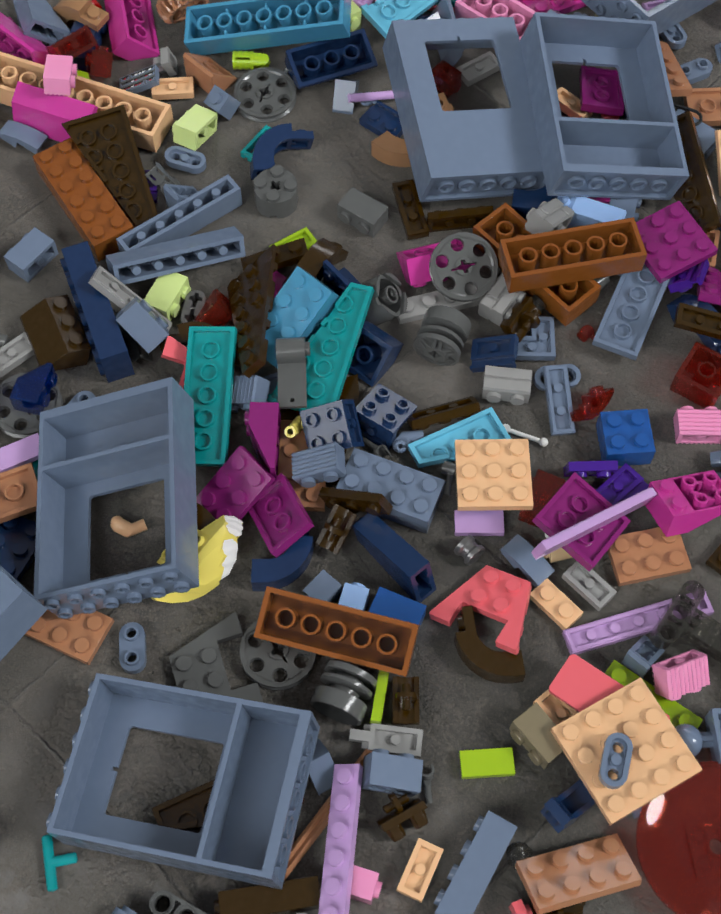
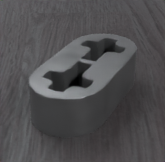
M193 290L186 295L181 313V323L190 321L192 315L195 317L193 321L203 322L207 301L202 291ZM196 299H200V301L197 302L196 307H194L193 302H195Z

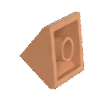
M186 52L183 55L186 77L193 76L194 83L208 94L214 85L225 91L237 80L234 75L208 56Z

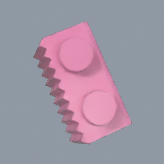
M47 54L43 75L44 94L70 96L71 88L76 87L77 64L73 63V56Z
M683 406L676 410L673 417L675 443L721 444V409H717L714 406L705 407L704 409Z
M694 649L651 666L653 668L655 693L670 701L679 700L686 693L699 692L702 690V687L710 685L707 654Z

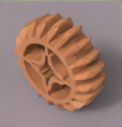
M158 0L156 8L159 16L165 23L176 24L186 19V7L207 4L209 0Z

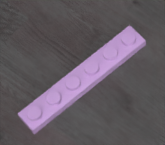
M334 764L318 914H349L363 766L360 764Z

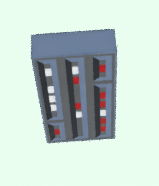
M155 64L120 78V89L137 94L158 86L159 68Z

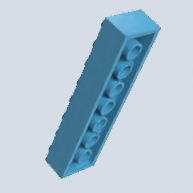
M233 0L186 7L184 44L192 54L208 55L350 37L351 0Z

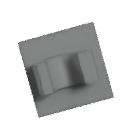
M168 46L161 48L160 57L153 59V65L156 64L158 66L159 74L167 72L170 78L177 76L176 57Z

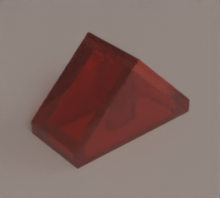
M214 289L194 321L205 322L213 326H224L232 318L229 299L219 290Z

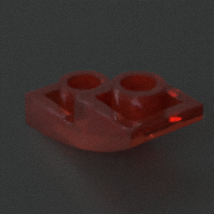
M602 385L590 388L589 393L581 396L582 403L578 405L579 408L570 412L572 422L592 420L597 417L610 402L614 389L603 388Z

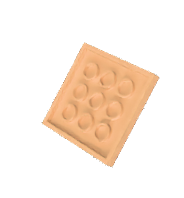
M641 677L552 727L550 730L610 826L703 770ZM613 733L627 735L633 744L628 778L623 786L618 789L605 787L599 779L603 746L606 739ZM613 745V750L616 753L622 752L620 746ZM608 772L610 779H617L615 772Z

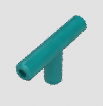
M48 834L42 836L41 839L46 887L48 892H53L58 889L56 867L77 863L78 856L76 852L55 856L53 837Z

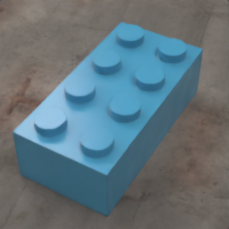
M299 266L295 268L273 300L272 311L268 312V319L271 321V324L265 334V339L268 340L266 360L277 369L276 338L305 337V342H307L312 334L315 335L321 327L323 319L328 317L334 309L335 303L340 298L338 294Z

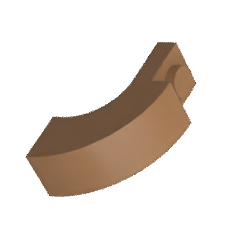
M60 0L53 8L68 28L76 20L98 32L109 20V13L93 5L91 0Z
M386 131L371 141V155L375 159L395 167H411L405 139L398 138L389 131Z

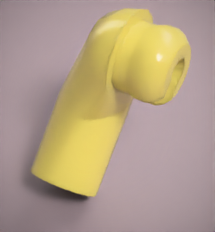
M297 416L285 428L284 434L286 437L292 438L303 429L300 416Z

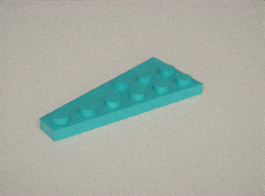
M351 282L335 303V308L329 316L323 319L321 327L308 340L310 341L311 354L306 356L307 408H292V410L303 411L340 399L374 294L373 287ZM278 385L271 394H268V402L278 403Z

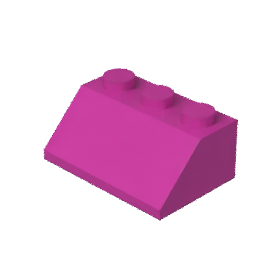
M454 239L451 241V248L454 251H461L463 244L460 240ZM440 242L396 252L404 278L409 285L423 287L427 285L426 282L432 281L429 273V262L433 250ZM437 256L436 265L440 268H445L448 264L446 257ZM461 261V265L451 271L459 269L466 273V269L475 264L464 265L463 261Z

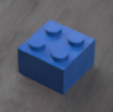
M648 409L600 412L596 423V430L602 461L618 460V466H623L625 463L629 466L650 464L656 450Z

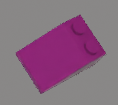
M250 402L249 411H245L244 419L245 425H247L246 435L251 436V443L260 463L276 478L278 476L281 429L279 403Z

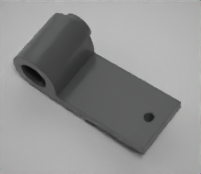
M305 337L276 338L278 403L280 409L307 408L306 356H310L311 352L310 341L305 342Z

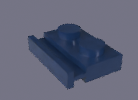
M379 100L359 119L361 126L378 136L386 131H389L398 138L403 134L398 111Z
M516 334L473 339L470 359L472 364L469 369L476 373L484 372L485 365L516 368L515 359H517L518 336Z

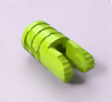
M233 51L232 54L233 70H253L254 68L269 67L271 63L269 56L264 53Z

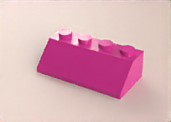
M104 0L105 10L109 13L107 23L112 53L128 61L158 57L160 52L151 0Z
M0 12L1 52L45 65L47 54L57 55L52 48L46 47L42 41L24 35L22 27L18 26L11 17H6Z

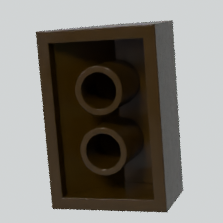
M68 295L45 298L20 316L21 323L42 373L87 365L91 347Z

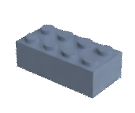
M354 448L345 467L346 476H341L336 488L383 494L393 508L390 515L379 514L378 516L427 534L443 496L445 480Z

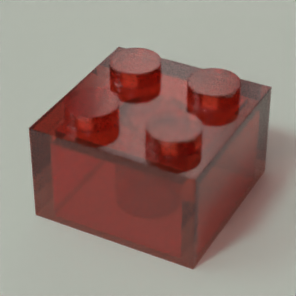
M696 341L676 373L669 390L703 408L715 406L721 396V354Z

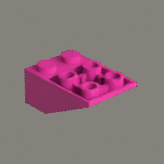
M714 470L652 481L649 484L648 488L653 487L657 495L645 506L666 537L688 533L721 515V479Z

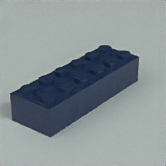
M88 241L61 249L64 258L60 259L100 375H106L108 383L134 375L129 353L110 301L88 283L97 269Z

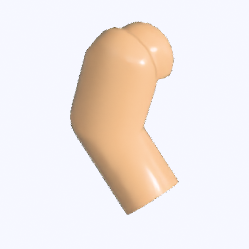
M114 516L111 519L110 525L112 530L126 538L148 530L144 519L133 523L123 519L121 516Z

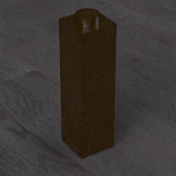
M318 876L284 881L282 890L257 885L218 892L219 900H214L215 914H292L319 909L320 902Z

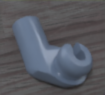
M423 430L401 432L393 442L394 451L397 453L405 452L408 449V444L424 437Z

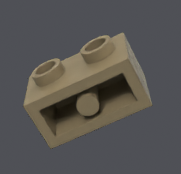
M537 702L512 722L509 728L511 737L518 745L522 744L529 752L528 756L535 765H540L545 770L564 754L550 731L556 724Z

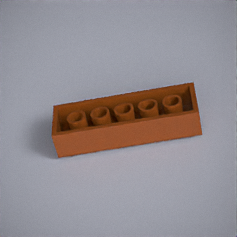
M71 137L33 155L32 157L39 175L83 240L88 241L90 249L98 262L105 259V255L119 252L116 238L132 230L134 227Z
M506 202L473 226V234L485 239L493 248L497 257L498 267L500 268L498 259L500 240L531 235L525 229L527 221ZM475 245L483 253L485 252L483 246ZM594 279L525 291L566 327L597 302L601 285Z
M634 217L501 239L498 250V259L508 293L642 271L647 257Z
M266 586L254 637L406 677L408 676L420 625Z

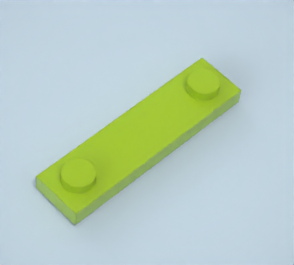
M613 660L605 672L606 675L623 686L640 678L616 660ZM643 679L663 711L669 715L674 727L680 724H689L697 729L699 728L703 719L678 702L667 700L665 697L656 694L654 686Z

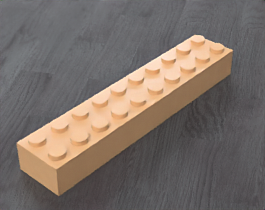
M0 52V103L12 107L11 101L18 81L44 89L43 75L45 65ZM76 77V87L71 88V94L67 96L97 106V112L124 104L137 147L155 153L174 123L170 104L84 77Z

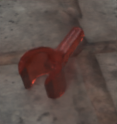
M585 325L577 333V338L582 342H586L589 338L593 340L596 334L592 326Z

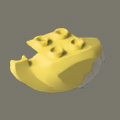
M223 515L203 529H197L199 587L191 588L188 592H173L166 594L162 598L151 597V599L166 603L189 602L204 596L217 587L219 581L230 574L236 562L238 551L237 539L242 535L243 521L235 516ZM165 550L157 561L160 565L166 561Z

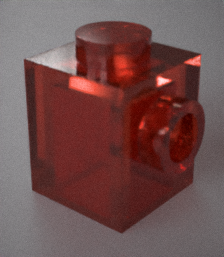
M96 45L95 49L90 48V53L86 52L85 65L88 66L89 75L111 78L113 52L108 51L106 46Z
M444 60L432 69L438 93L444 92L448 99L453 93H457L460 90L462 72Z

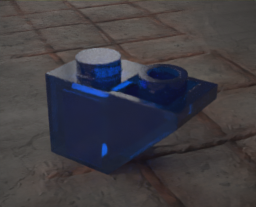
M46 363L17 378L9 397L14 410L40 415L44 407H48L51 389L56 386L58 375L55 373L52 363Z

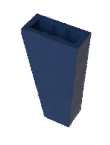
M369 513L357 520L353 525L357 540L412 600L421 603L437 590L430 562L378 516Z

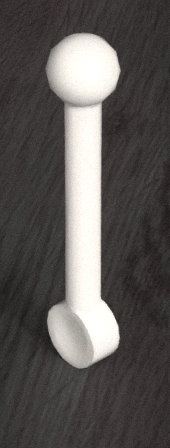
M503 424L508 433L537 442L542 447L548 445L546 438L540 439L514 430L508 424Z

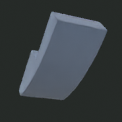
M8 120L0 130L1 139L14 147L20 144L34 154H37L48 138L47 135L28 125Z
M517 534L499 550L514 569L519 568L533 587H537L555 570L544 557L536 560L531 553L534 547Z

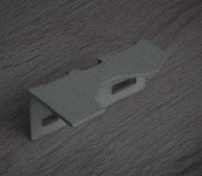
M157 162L145 174L154 185L157 186L159 184L161 186L160 191L163 194L165 184L181 185L174 176L171 177ZM156 169H159L163 173V175H161ZM150 174L156 178L155 181L149 176Z
M125 330L122 333L124 342L126 340L130 342V359L134 362L139 358L152 361L151 352L148 354L149 357H147V352Z

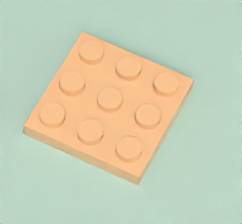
M528 439L455 440L458 511L533 509Z

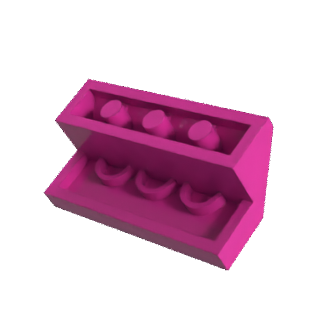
M20 81L17 82L11 101L13 121L28 125L47 135L48 139L58 142L70 138L61 123L94 114L98 109L93 104L67 96H59L58 94L45 95L44 89Z

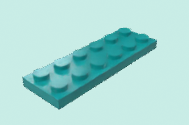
M189 326L184 390L194 400L196 466L222 467L228 460L237 328L235 326Z

